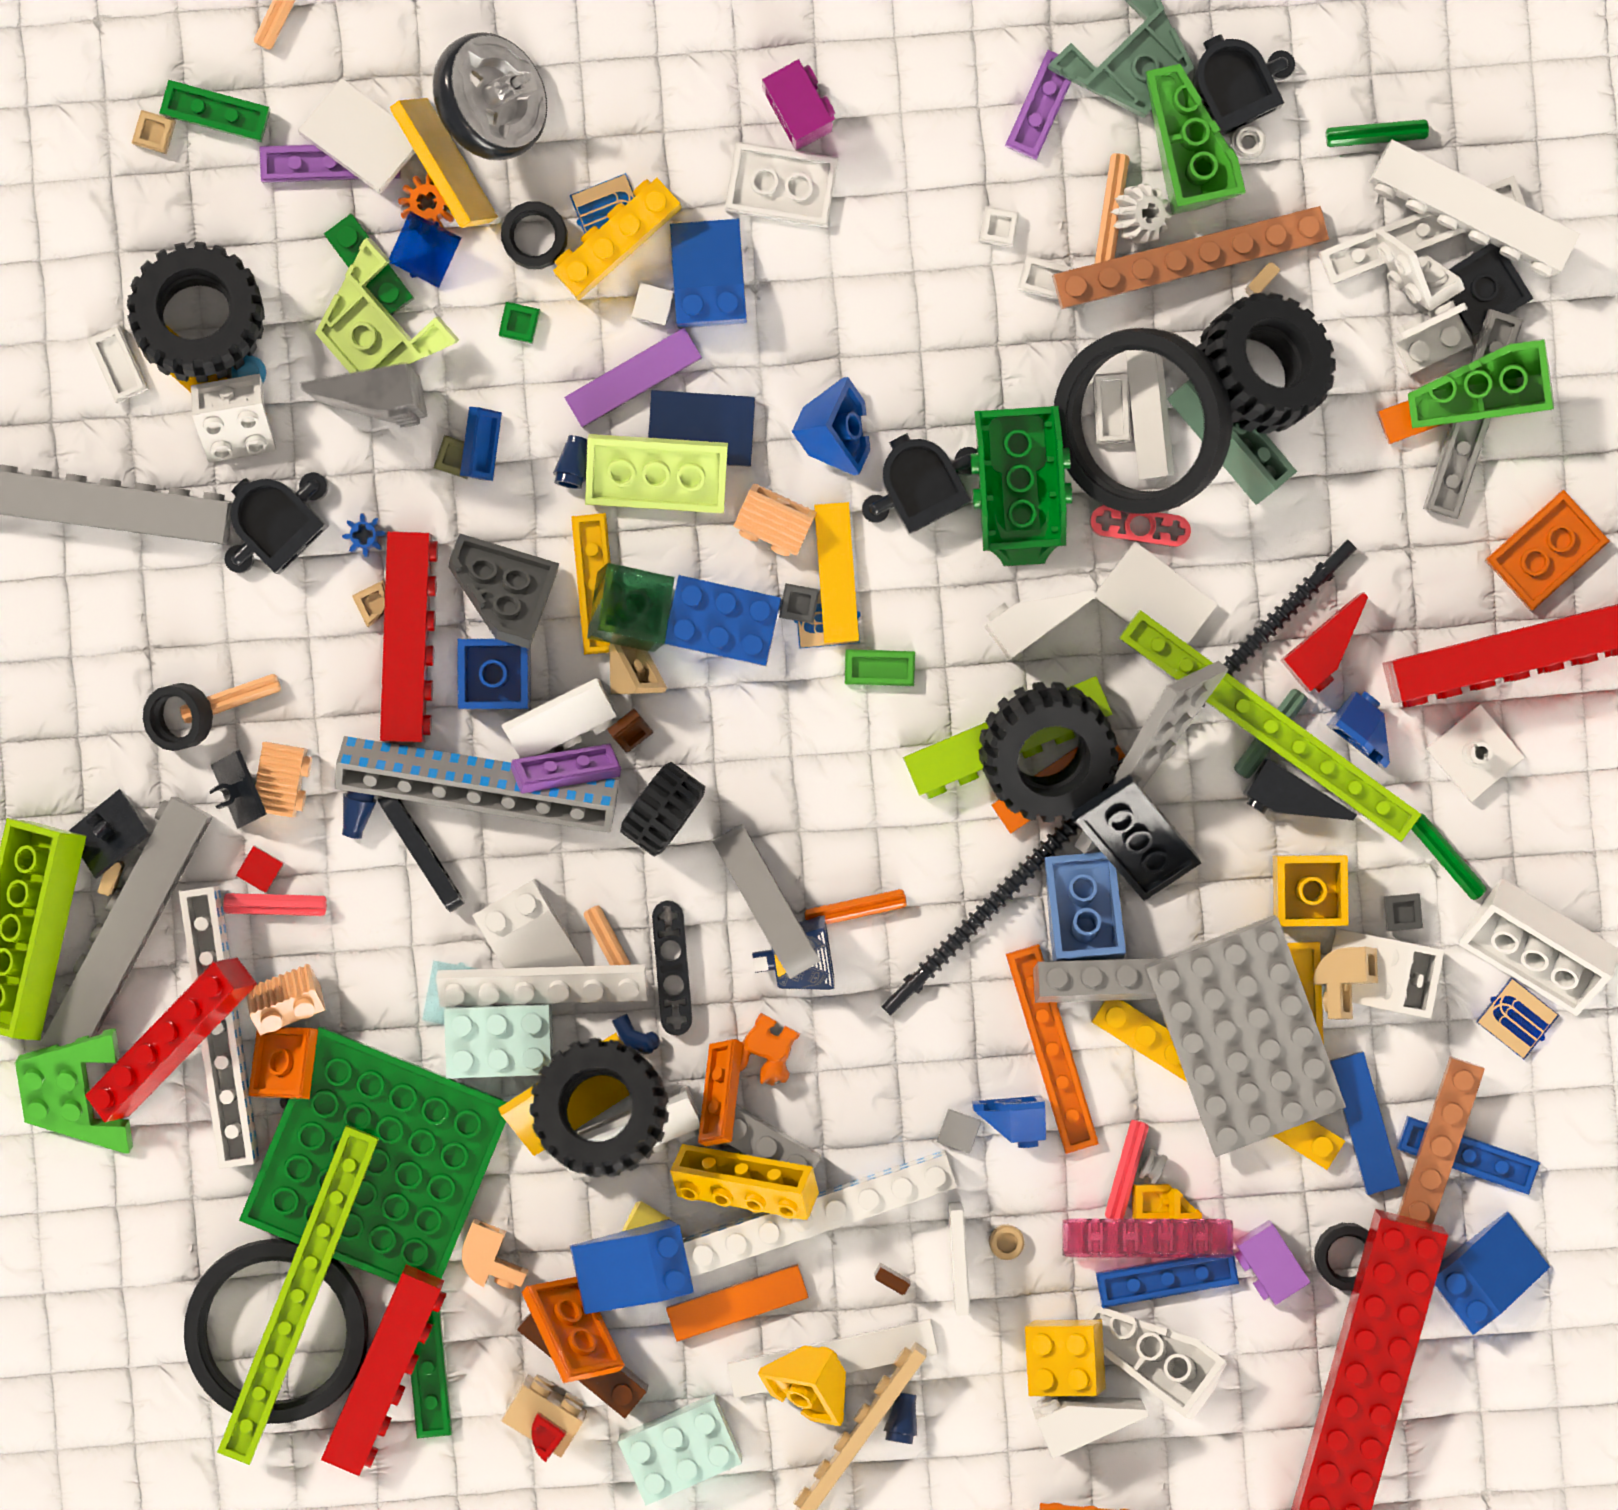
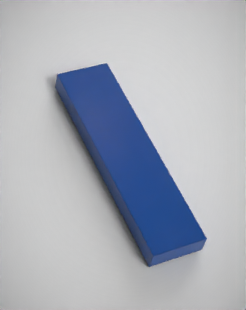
M1361 1051L1329 1060L1346 1108L1342 1110L1366 1194L1371 1195L1400 1187L1399 1176L1364 1052Z
M1407 1116L1396 1149L1417 1156L1427 1122ZM1463 1135L1452 1168L1529 1195L1540 1162Z
M1232 1248L1095 1272L1102 1308L1239 1284Z

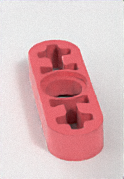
M1102 505L1096 508L1090 516L1092 531L1101 537L1178 547L1184 544L1191 534L1189 522L1179 515L1160 512L1147 514L1126 513L1128 516L1124 522L1125 534H1119L1118 531L1121 526L1110 525L1107 531L1102 530V524L1096 523V518L1102 517L1104 511L1110 512L1111 519L1121 520V513L1126 512ZM1136 516H1143L1150 523V530L1144 536H1137L1130 529V523ZM1155 518L1162 519L1160 526L1163 527L1172 526L1173 521L1178 522V528L1183 529L1184 534L1177 536L1176 541L1170 540L1171 536L1169 533L1159 532V539H1153L1152 537L1156 531Z

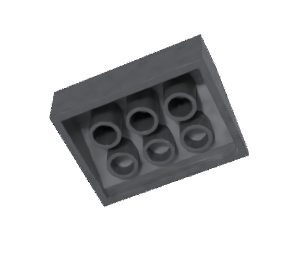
M407 363L300 383L301 390L320 403L396 423V425H400V428L419 425L420 418L428 417L420 376Z

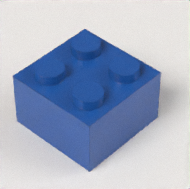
M458 639V709H531V646L530 649L498 639Z

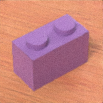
M1270 1220L1234 1242L1239 1251L1234 1253L1236 1259L1244 1271L1251 1268L1258 1279L1253 1282V1285L1264 1301L1270 1298L1277 1305L1311 1283Z

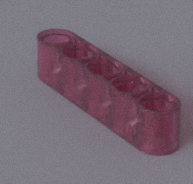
M1229 1219L1062 1220V1256L1077 1258L1234 1256L1233 1221Z

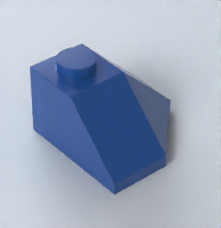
M849 377L840 379L802 408L792 430V433L808 456L851 475L860 474L870 452L869 436H863L861 416H866L865 401Z
M1365 691L1362 695L1353 692L1328 722L1327 726L1377 766L1386 768L1390 763L1385 716L1378 709L1380 702Z
M1041 1095L972 1101L973 1110L1011 1143L1017 1142L1018 1148L1038 1147V1141L1046 1140L1045 1101Z

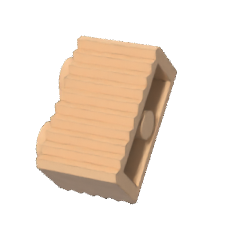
M754 483L747 494L733 527L740 529L739 534L750 541L757 542L758 539L770 543V548L780 555L789 556L792 553L797 556L817 512Z
M272 742L262 743L255 787L266 813L296 817L297 811H303L306 791L301 790L303 777H309L312 766V757L307 756V748Z
M305 964L304 967L299 966L297 970L292 969L291 972L286 971L284 975L273 976L271 980L260 981L246 996L249 1015L260 1036L326 1011L322 988L309 964Z

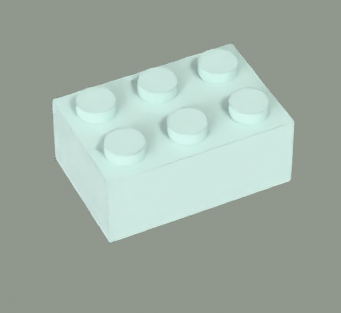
M552 1004L456 1006L444 1008L446 1079L538 1076L543 1065L548 1067L554 1061L551 1057L553 1056Z
M715 1393L622 1433L618 1439V1444L645 1506L742 1464V1454Z

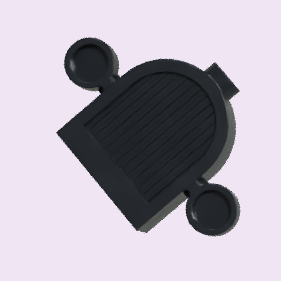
M1222 34L1203 43L1206 51L1196 66L1194 86L1207 112L1219 126L1222 136L1262 118L1283 106L1285 102L1274 79L1285 80L1293 73L1295 60L1289 52L1284 50L1276 51L1265 63L1261 53L1253 45L1243 40H1224Z
M908 433L889 442L892 451L885 461L882 473L883 485L887 495L884 497L880 495L867 497L862 504V514L867 521L880 523L887 518L890 509L894 507L907 534L910 535L970 504L971 500L957 474L972 475L971 454L977 453V449L964 447L956 453L954 460L950 461L945 451L931 441L924 439L911 440Z
M308 473L300 480L297 492L289 486L272 479H260L250 482L247 478H244L231 491L235 495L231 507V521L234 530L244 543L232 546L227 550L224 558L227 568L235 573L249 571L254 564L253 554L255 553L275 574L280 575L329 527L306 503L308 500H321L327 495L329 485L326 478L319 473Z

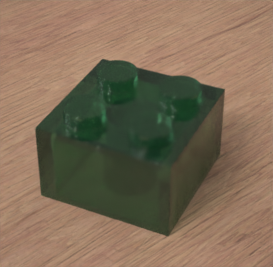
M611 563L604 565L597 571L587 639L650 652L658 650L665 644L675 577Z

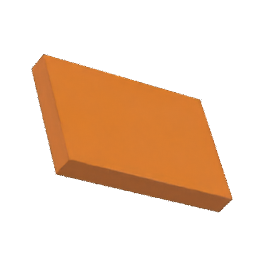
M1561 490L1492 552L1485 561L1530 611H1533L1610 541L1564 490Z
M576 1277L529 1285L521 1292L563 1383L619 1372L625 1366L600 1312L584 1313Z

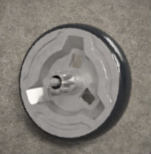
M481 32L458 38L440 55L433 74L434 102L443 125L458 144L472 154L484 159L508 160L522 155L537 142L546 123L547 97L537 68L522 49L502 36ZM470 73L480 80L477 87L471 81ZM487 112L494 115L493 125L489 124L486 116Z

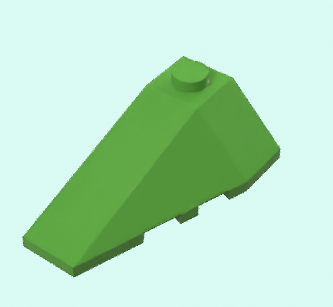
M1181 64L1146 71L1164 182L1172 215L1205 208L1244 194L1246 191L1238 157L1226 143L1220 133L1219 126L1207 112L1201 102L1200 95Z
M1545 339L1508 344L1409 392L1408 400L1412 428L1553 410L1554 398Z

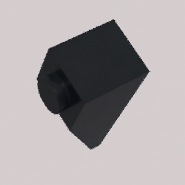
M1267 758L1263 760L1243 792L1244 795L1250 798L1247 804L1262 814H1265L1268 809L1275 813L1354 820L1357 816L1348 808Z

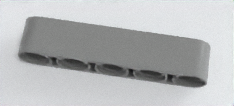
M741 824L713 840V844L789 978L792 979L821 962L744 825Z

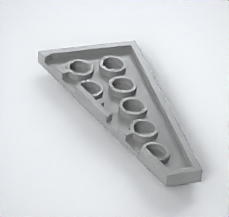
M1217 661L1167 685L1108 788L1130 774L1143 789L1162 761H1166L1174 753L1177 747L1175 743L1189 727L1196 714L1223 679L1229 668L1220 661ZM1082 831L1074 845L1084 854L1097 848L1084 831Z

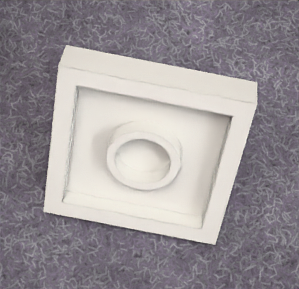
M1481 704L1476 705L1425 748L1469 802L1475 800L1525 758Z

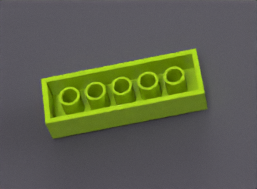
M6 819L0 846V1035L13 1039H41L87 837L85 835L36 822Z

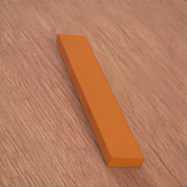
M1036 944L1006 953L1065 1154L1098 1145L1099 1142L1057 1002L1035 1003L1033 968L1037 962H1044L1040 945Z

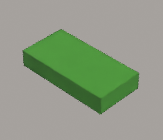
M846 649L845 684L914 686L915 651Z

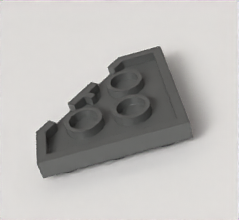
M459 534L449 560L448 568L495 639L530 649L555 581L559 563Z

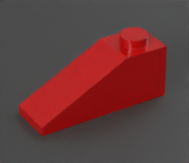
M1364 592L1356 595L1280 660L1306 692H1311L1315 688L1319 693L1334 681L1331 674L1338 669L1367 602L1368 596Z

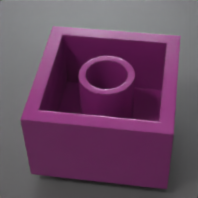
M799 59L762 79L763 93L795 151L831 133L833 120H835V111L827 96L825 95L820 98L816 91L818 90V80L809 64L803 67Z

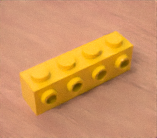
M657 177L652 182L648 179L644 180L632 192L635 197L629 203L624 205L620 202L606 215L609 220L600 229L596 225L593 226L581 237L580 240L583 242L581 246L574 252L571 249L566 250L554 262L557 265L553 270L555 276L578 301L682 209L680 202Z
M687 1144L681 1145L670 1170L677 1197L690 1201L699 1200L715 1203L723 1207L732 1206L748 1209L756 1213H771L790 1219L808 1220L819 1194L812 1166Z

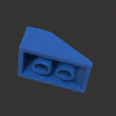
M739 219L670 224L677 327L688 328L747 323Z
M1507 1211L1441 1261L1434 1287L1464 1327L1474 1335L1502 1314L1550 1266Z
M670 1219L570 1245L585 1314L656 1303L694 1293L680 1225Z

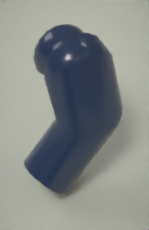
M628 1014L612 1020L620 1039L627 1047L630 1046L643 1055L652 1054L654 1050L659 1048V1036L653 1031L646 1034L635 1031Z

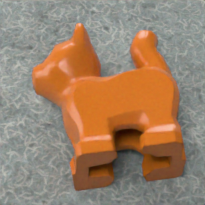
M760 1013L755 1021V1026L746 1034L743 1040L740 1072L747 1067L750 1055L754 1054L767 1059L760 1070L761 1084L766 1083L774 1086L779 1083H786L790 1076L786 1067V1060L790 1055L794 1040L798 1039L800 1033L784 1026L782 1032L776 1036L771 1033L770 1028L774 1027L777 1021Z

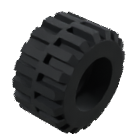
M673 762L664 765L622 821L620 832L653 857L661 854L703 798L706 786Z

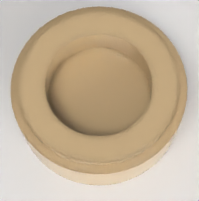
M1002 1224L992 1231L989 1245L995 1256L1003 1260H1011L1019 1256L1023 1251L1024 1237L1016 1226Z

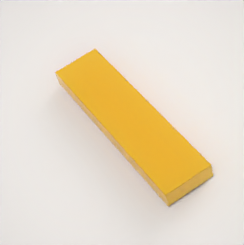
M849 502L814 505V510L817 512L815 523L824 644L859 641Z
M602 513L571 516L584 655L609 653L611 640H618L607 515Z

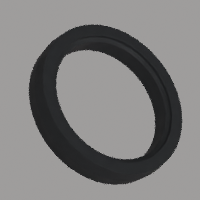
M1131 328L1116 331L1084 348L1072 360L1064 372L1054 400V406H1058L1063 448L1069 447L1070 468L1067 471L1079 487L1090 497L1109 508L1134 514L1168 511L1181 506L1201 493L1214 480L1223 466L1232 437L1233 418L1229 395L1222 383L1221 375L1216 371L1211 360L1197 346L1185 338L1165 330L1152 328ZM1142 350L1168 359L1189 378L1201 402L1204 433L1198 456L1189 471L1179 481L1163 490L1141 491L1116 482L1098 466L1084 439L1081 411L1087 386L1096 371L1106 361L1124 351Z
M286 1239L259 1240L247 1243L226 1253L201 1277L189 1300L184 1321V1345L189 1365L203 1390L217 1404L233 1413L241 1390L222 1374L213 1360L207 1339L209 1310L220 1287L229 1277L241 1269L267 1261L292 1263L299 1244ZM334 1258L330 1262L324 1281L336 1294L344 1312L346 1343L343 1356L332 1376L314 1391L293 1399L276 1400L267 1424H281L302 1420L326 1409L346 1392L362 1366L368 1343V1317L365 1302L355 1280L340 1262Z

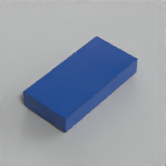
M469 407L460 476L493 481L502 412L480 407Z

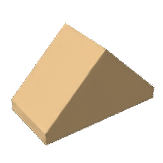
M611 640L609 645L611 694L665 693L667 686L642 640Z

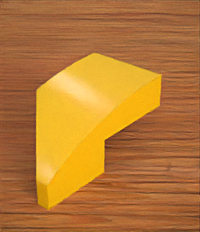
M1133 1184L1132 1219L1137 1221L1202 1219V1213L1195 1209L1178 1189L1172 1188L1169 1184Z

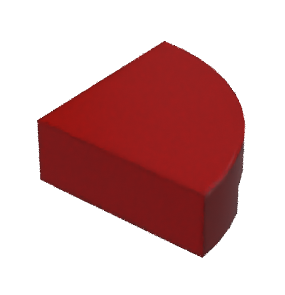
M538 1411L532 1424L531 1436L536 1453L546 1463L567 1432Z

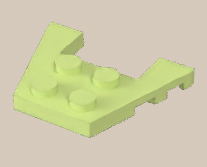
M366 238L360 245V251L354 263L348 268L341 288L334 295L315 332L349 373L401 363L409 365L459 341L458 337L440 317H435L411 339L369 291L366 285L391 262L371 238Z

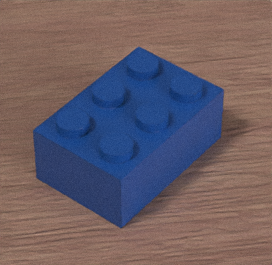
M678 575L664 644L766 667L781 597Z

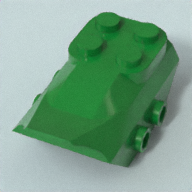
M1058 406L974 411L977 453L971 454L972 475L978 474L979 488L973 489L974 510L980 509L983 551L993 552L1000 559L1003 566L1045 564L1048 556L1058 546H1066V504H1072L1071 482L1065 483L1064 469L1070 468L1069 447L1063 448Z

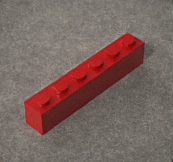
M387 531L380 741L425 742V735L431 736L432 715H426L427 701H432L433 680H427L428 666H434L435 655L434 645H429V631H435L436 612L430 610V596L436 597L437 576H431V563L438 560V541H432V534Z
M237 957L214 961L85 1095L104 1122L129 1117L257 985L256 981Z
M405 1265L321 1461L357 1476H360L364 1466L371 1468L378 1452V1448L373 1447L377 1435L385 1436L392 1417L386 1414L391 1404L398 1406L406 1388L400 1385L404 1373L411 1375L419 1358V1355L414 1354L418 1342L425 1344L433 1324L427 1322L432 1311L439 1313L447 1293L441 1291L444 1280L410 1265Z

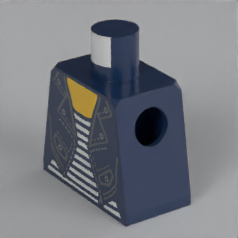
M825 915L799 922L821 962L792 979L785 972L773 949L752 952L755 973L775 970L777 986L781 989H835V976Z

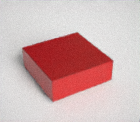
M254 845L236 876L267 893L283 867L284 862Z

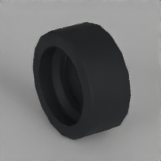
M527 201L515 206L506 215L501 226V241L507 255L516 264L527 269H543L553 265L556 259L564 253L567 246L568 231L562 216L552 206L543 202ZM530 215H539L546 218L552 224L555 231V240L552 247L546 253L539 256H530L523 253L514 241V231L517 224L523 218Z
M177 683L158 688L149 695L143 708L142 719L145 731L152 742L162 749L177 751L197 746L207 738L212 728L213 713L209 700L201 690L191 684ZM176 696L181 698L190 708L192 726L189 733L184 737L175 736L165 724L163 716L164 706L170 697Z
M1339 1223L1329 1227L1320 1235L1315 1245L1314 1261L1318 1272L1330 1285L1340 1290L1353 1291L1356 1276L1342 1277L1336 1274L1329 1265L1328 1251L1337 1239L1345 1236L1355 1237L1365 1244L1369 1232L1366 1228L1355 1223Z

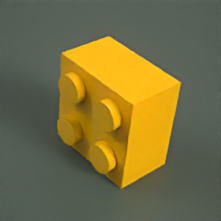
M1273 855V915L1278 917L1281 927L1349 926L1347 855Z
M1102 1319L1034 1320L1025 1326L1028 1396H1098L1106 1389Z

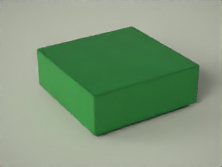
M506 302L498 336L533 344L540 309Z

